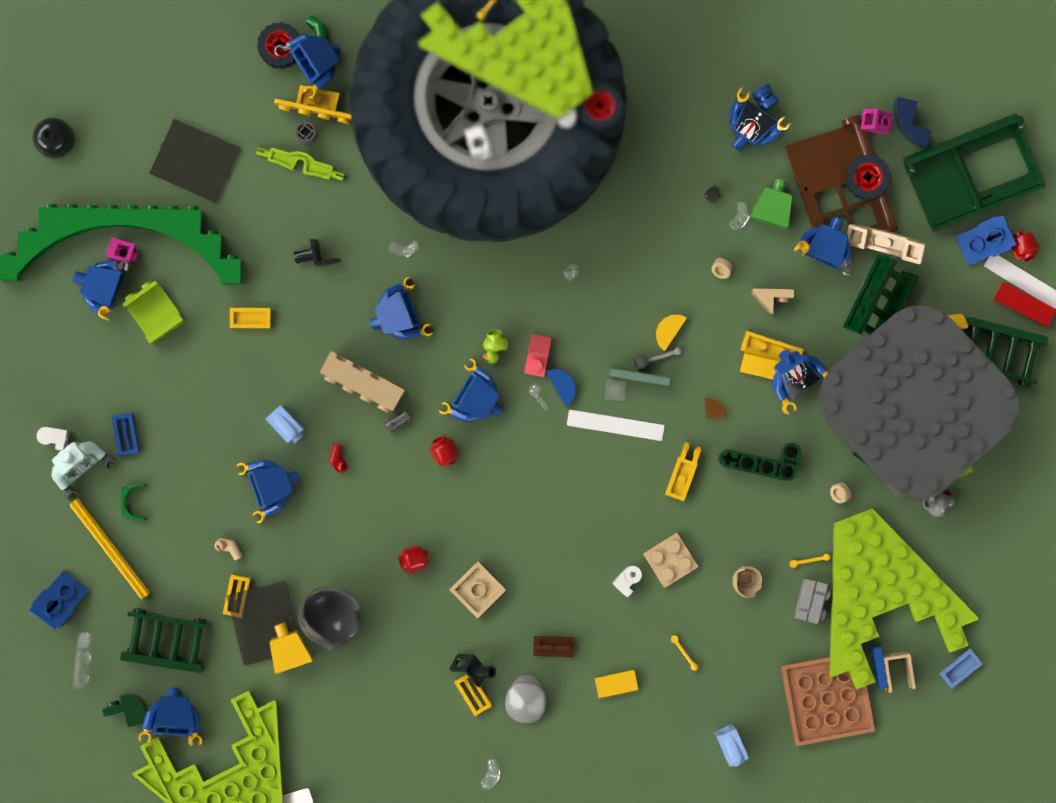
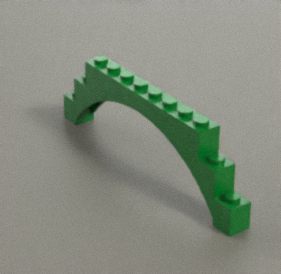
M45 204V207H39L38 232H36V228H24V231H18L17 256L16 252H3V255H0V281H21V276L40 256L73 236L102 228H141L164 234L187 245L213 268L220 277L222 285H243V260L238 259L236 255H226V259H223V236L218 234V231H206V234H203L204 212L198 210L197 206H186V210H178V206H166V209H158V206L149 205L146 206V209H138L136 205H126V209H118L117 205H105V208H97L98 205H85V208H77L75 204H65V208H57L56 204Z

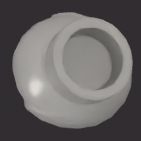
M949 491L942 492L931 499L923 500L924 508L935 517L943 516L946 509L955 504V498Z

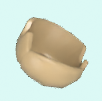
M742 566L734 573L732 585L741 596L753 598L756 596L757 591L762 589V575L753 566Z

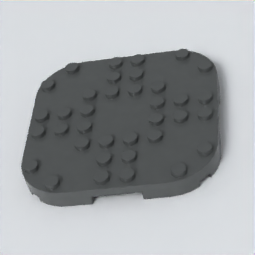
M911 306L895 313L828 371L819 390V409L825 422L842 441L845 440L872 469L873 475L891 493L906 500L923 501L942 493L1007 436L1014 427L1019 414V400L1012 383L948 315L929 306Z

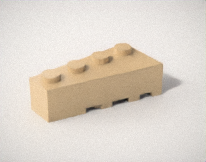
M332 351L320 370V373L325 375L324 380L334 385L337 381L343 385V390L351 394L354 391L361 394L360 399L371 403V401L378 403L377 408L386 413L389 410L395 411L405 392L404 389Z

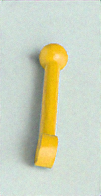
M491 0L483 11L478 12L477 17L481 20L484 19L486 12L496 0Z
M826 553L821 557L800 561L791 560L789 565L795 568L801 564L821 560L830 561L831 555Z
M671 636V642L675 643L690 663L691 669L697 671L699 668L698 664L692 661L679 643L678 636Z

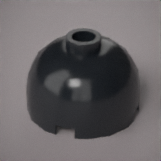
M47 118L40 121L34 128L32 135L33 144L38 152L45 157L61 158L72 149L74 133L63 120Z

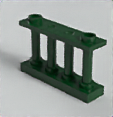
M877 254L843 328L860 335L863 332L871 335L895 313L904 309L919 276L905 271L897 272L894 270L897 263L896 260ZM890 277L897 281L892 292L885 288ZM881 295L888 299L883 310L876 306ZM872 313L879 317L874 328L868 325Z
M973 317L966 318L968 327H970L969 331H971L969 338L975 345L978 335L982 330L989 332L990 340L986 356L991 362H993L998 338H1001V335L1009 337L1008 341L1010 343L1003 371H1001L1008 379L1019 381L1018 385L1025 387L1037 384L1038 380L1030 378L1035 356L1040 345H1047L1049 337ZM1021 340L1028 342V346H1030L1022 376L1011 373L1017 345Z
M134 608V611L128 612L127 616L135 617L130 648H127V651L121 652L120 660L195 673L203 672L204 663H199L198 655L203 628L209 629L211 623H206V619L194 618L193 621L146 613V609ZM143 619L155 620L150 651L147 654L139 653L140 650L138 649ZM163 622L175 624L171 650L167 657L159 656L160 653L158 652ZM183 625L195 627L190 658L187 661L180 660V656H178Z

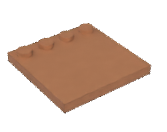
M830 656L780 666L795 746L875 731L867 686L855 689L848 671L830 677Z

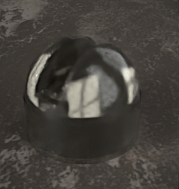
M713 185L703 196L709 202L715 203L717 202L716 196L719 199L721 198V191L716 185Z

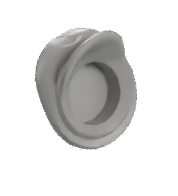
M528 674L521 675L508 689L505 708L508 715L516 722L533 723L544 714L547 702L546 693L538 678Z

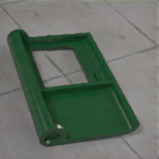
M1017 113L903 158L905 169L933 232L1046 187L1023 133L1025 121L1021 115L1018 116ZM1009 138L1015 139L1028 173L983 192H978L964 162V156Z

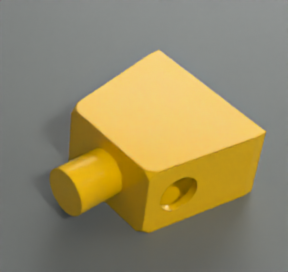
M286 622L274 626L278 637L270 640L275 674L313 661V656L298 630L289 632Z

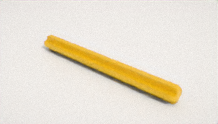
M80 499L71 502L70 507L140 599L146 598L150 591Z

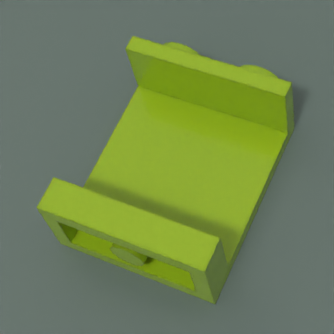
M150 280L141 286L142 290L137 294L133 292L125 297L126 301L122 305L128 309L145 333L148 342L155 344L186 321L159 282H152Z

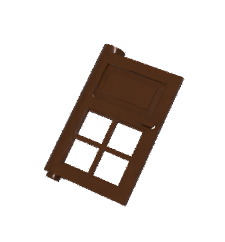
M860 115L842 120L843 128L787 145L785 149L812 228L824 224L823 218L842 212L845 213L848 225L853 224L849 210L870 203L877 224L869 227L895 233L898 230V226L886 191L880 197L873 200H865L847 206L840 186L846 184V171L854 159L867 154L873 156L866 132L860 129L862 122ZM865 174L864 179L869 182L872 176ZM836 187L843 208L821 215L814 194Z

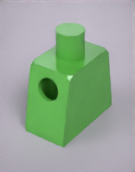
M775 179L773 189L765 187L749 219L786 230L789 225L792 195L784 193L787 182Z

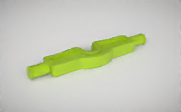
M259 146L257 148L259 151H256V155L266 157L269 162L289 170H294L297 162L302 160L304 161L303 173L305 175L327 180L334 178L341 181L345 177V173L334 170V167L315 161L304 152L295 151L289 153L276 148L268 150Z

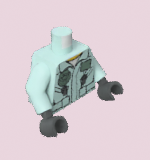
M91 441L84 443L72 442L52 459L55 466L52 468L51 477L58 487L64 490L63 495L69 502H72L69 498L71 494L75 493L77 497L79 496L77 491L72 486H69V484L71 485L100 459H102L107 470H111L109 462L116 464L112 454H105L104 450Z

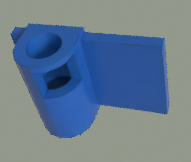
M997 215L979 223L978 227L955 236L968 266L990 256L995 257L1013 249V246L1017 245L1004 215L1000 217Z
M62 571L48 589H44L32 602L29 611L54 631L56 628L61 629L72 616L75 606L89 590L65 571Z

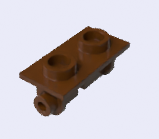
M534 636L533 656L574 657V637Z

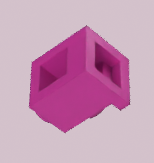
M863 109L860 129L875 134H889L894 125L891 119L892 114L880 111V109ZM871 116H873L872 125H870Z
M111 237L105 257L108 260H127L130 264L129 266H131L132 262H136L139 251L136 250L135 244ZM123 250L128 252L125 257L120 255Z

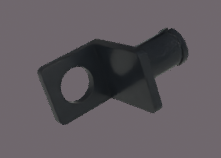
M310 239L311 247L309 249L294 251V256L298 257L294 258L296 264L313 260L315 266L321 267L342 262L339 258L322 261L317 239Z
M457 654L449 668L451 672H465L476 687H480L485 678H494L496 675V668L493 665H483L472 654ZM466 659L462 666L457 667L459 661Z

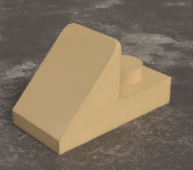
M752 289L751 294L770 314H773L774 299L779 303H788L789 299L794 298V290Z

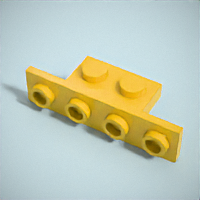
M300 85L296 103L279 99L274 101L275 105L279 106V110L290 112V109L298 110L299 114L306 116L314 113L318 114V118L330 120V117L337 118L338 122L349 124L352 121L351 114L337 112L340 93L318 89L315 96L308 100L312 96V91L306 90L303 93L307 86Z

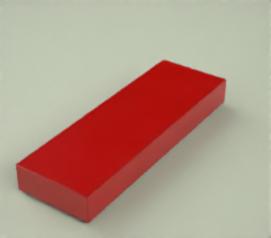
M1001 282L993 298V301L1046 328L1056 312L1055 308L1004 282Z

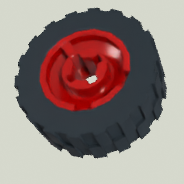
M283 22L267 25L260 32V37L258 36L257 48L260 56L266 64L271 65L273 68L284 69L285 67H291L296 61L290 50L277 49V54L281 55L278 57L275 55L274 49L279 42L286 46V42L300 36L299 33L291 25L284 24Z
M596 82L595 84H590L592 95L576 106L575 111H577V118L580 119L583 125L598 131L601 129L606 130L618 121L623 110V100L620 97V93L614 89L615 87L605 82ZM596 103H601L603 109H595Z
M871 154L862 155L854 159L848 166L845 175L846 185L855 197L862 200H873L880 197L887 190L891 180V172L885 161L878 158V156H872ZM865 174L872 176L869 182L864 179Z

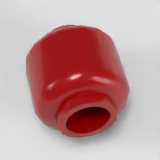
M1019 231L1013 235L1017 245L1013 246L1011 250L1017 260L1028 262L1038 256L1037 252L1040 247L1033 233Z
M444 435L431 442L432 445L429 451L437 465L449 467L456 463L455 459L459 456V450L452 438Z
M415 545L403 549L401 556H398V560L403 572L406 571L408 574H414L427 568V562L430 561V557L426 549L423 550L421 546Z

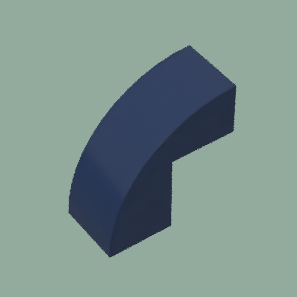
M897 97L894 101V117L897 127L908 141L921 148L927 147L931 130L912 125L917 101Z

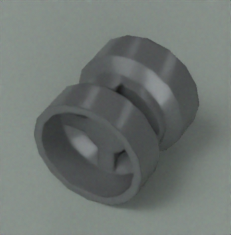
M302 122L296 128V136L301 143L312 144L317 138V130L313 124Z

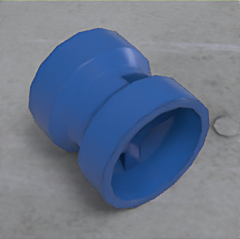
M769 84L752 94L754 100L759 102V108L763 111L779 102L777 96L772 94V88Z

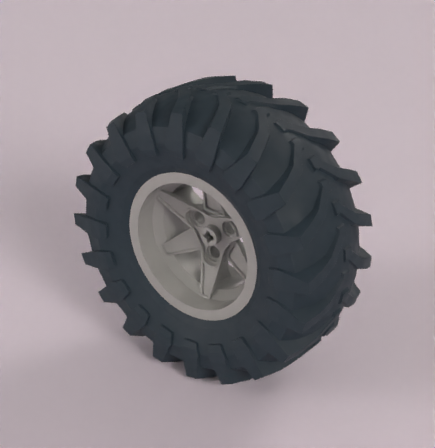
M392 0L379 13L371 31L365 36L358 50L350 89L351 119L356 143L370 174L386 196L405 214L408 213L421 225L466 241L488 240L491 242H506L533 235L551 228L579 209L598 188V185L605 178L614 161L624 131L627 109L625 83H623L621 59L613 43L608 39L609 32L603 21L588 7L583 6L584 0H567L589 83L605 82L615 87L614 89L620 93V97L623 100L621 116L610 128L596 131L583 125L580 119L577 118V111H575V124L570 128H563L554 117L491 84L487 88H480L478 83L481 79L472 74V85L442 80L454 65L422 49L418 44L419 41L433 32L422 19L421 14L437 2L463 34L481 22L492 37H494L525 13L515 0H496L482 20L477 17V14L483 11L491 0ZM437 94L464 108L445 132L440 126L436 115ZM485 102H487V103H491V102H492V106H490V105H486V106H485ZM596 103L595 109L602 110L603 105ZM505 105H511L514 111L511 114H505L502 109ZM471 113H476L479 115V120L472 123L468 120V116ZM505 120L537 123L533 132L524 142L514 149L507 151ZM481 125L494 155L474 162L472 153L454 142L466 135L465 130Z

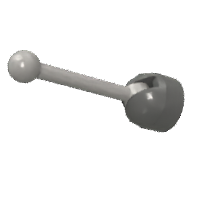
M677 347L674 351L651 358L645 355L634 356L633 360L637 372L644 371L648 368L650 362L671 355H680L682 350Z

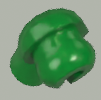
M311 15L307 19L306 24L315 29V36L317 38L325 37L327 39L326 25Z

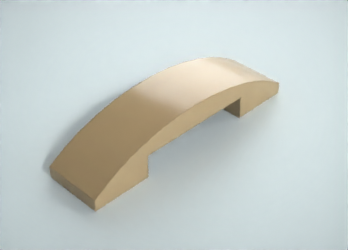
M849 224L847 235L851 246L862 249L869 248L902 257V260L922 264L926 244L893 232Z

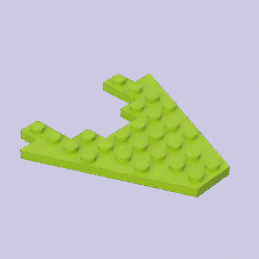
M515 0L525 13L494 37H492L481 22L463 34L438 2L421 14L422 19L433 31L418 42L422 49L557 120L592 95L567 0Z
M873 508L834 523L830 677L848 671L855 689L875 683L861 644L879 637L872 619L873 617L906 604L909 605L915 622L931 616L935 617L948 653L969 646L961 626L979 620L978 617Z
M250 690L231 699L249 735L231 745L239 764L204 781L196 763L177 772L158 736L150 740L149 743L146 742L140 746L148 765L132 773L133 776L165 803H283L276 699L258 707Z

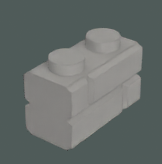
M803 578L794 618L819 624L820 620L823 621L826 614V609L823 608L824 602L829 600L831 589H828L829 585Z

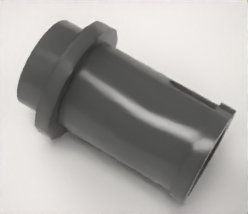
M403 409L392 418H387L384 424L391 433L393 431L396 432L397 428L411 419Z

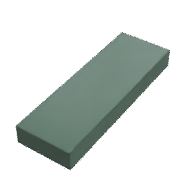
M611 368L609 371V377L663 386L670 385L669 377Z

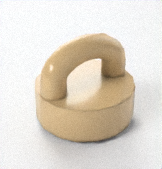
M720 257L715 260L712 266L713 274L721 279L728 278L733 270L732 264Z
M839 482L831 487V497L837 503H844L852 496L850 488L844 482Z

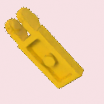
M685 442L681 455L677 459L665 495L684 501L702 449L697 446L694 450L692 461L687 460L685 456L690 447V443Z

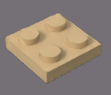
M677 532L643 553L664 588L698 567Z
M479 561L449 589L477 619L506 591Z

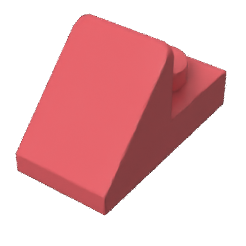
M532 334L524 374L544 377L551 337Z

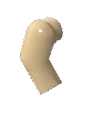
M220 538L214 544L217 551L230 552L234 561L243 557L237 543L232 539Z

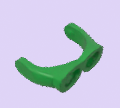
M131 484L122 487V517L131 520H147V517L144 516L135 517L131 515L125 505L126 496L132 488L147 487V484Z

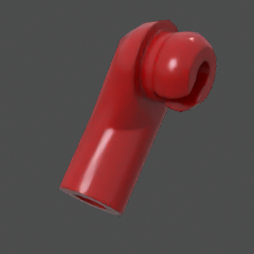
M333 443L329 462L335 471L339 473L346 472L348 464L341 457L343 446Z

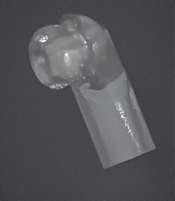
M747 202L737 203L738 214L729 223L731 229L738 231L748 222Z
M415 240L407 246L400 245L397 242H393L389 246L390 253L393 256L404 259L420 249Z
M496 758L486 761L489 771L481 781L483 788H492L500 778Z

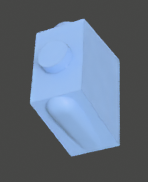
M280 405L266 418L269 424L287 443H296L304 436L302 433L306 429L283 405Z
M733 724L714 731L730 767L739 766L745 762L744 760L749 759Z

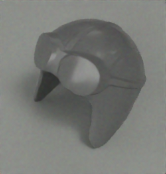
M321 587L311 591L301 602L298 613L299 624L303 633L311 641L324 646L327 650L336 649L347 644L349 639L355 636L360 626L361 618L357 615L359 601L346 591L337 588Z

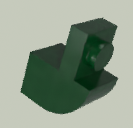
M132 693L122 694L120 696L121 703H119V700L108 702V707L102 709L104 717L124 712L128 727L143 724L146 712L148 711L145 701Z

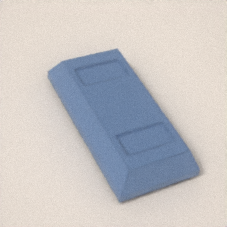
M970 648L939 674L949 687L953 689L983 665V663Z

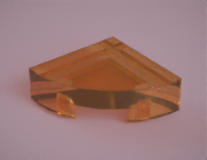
M704 398L706 418L727 417L725 409L719 402L711 398Z

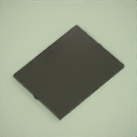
M173 119L149 174L216 203L227 178L230 176L229 173L240 147Z
M286 581L261 587L256 586L253 589L226 595L244 666L272 659L270 640L278 637L274 628L275 625L286 622L289 633L298 630Z

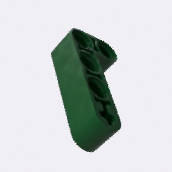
M795 443L785 444L781 449L779 460L734 450H723L718 455V462L725 468L790 481L797 475L801 448ZM790 446L796 449V455L792 458L786 454V450ZM730 453L731 458H738L737 454L740 455L738 463L730 461L728 464H725L726 460H723V456H727ZM746 457L751 458L753 462L749 469L744 468L742 465V461ZM767 461L772 464V470L769 473H765L762 470L763 463ZM785 466H789L792 470L791 476L787 478L782 475V469Z

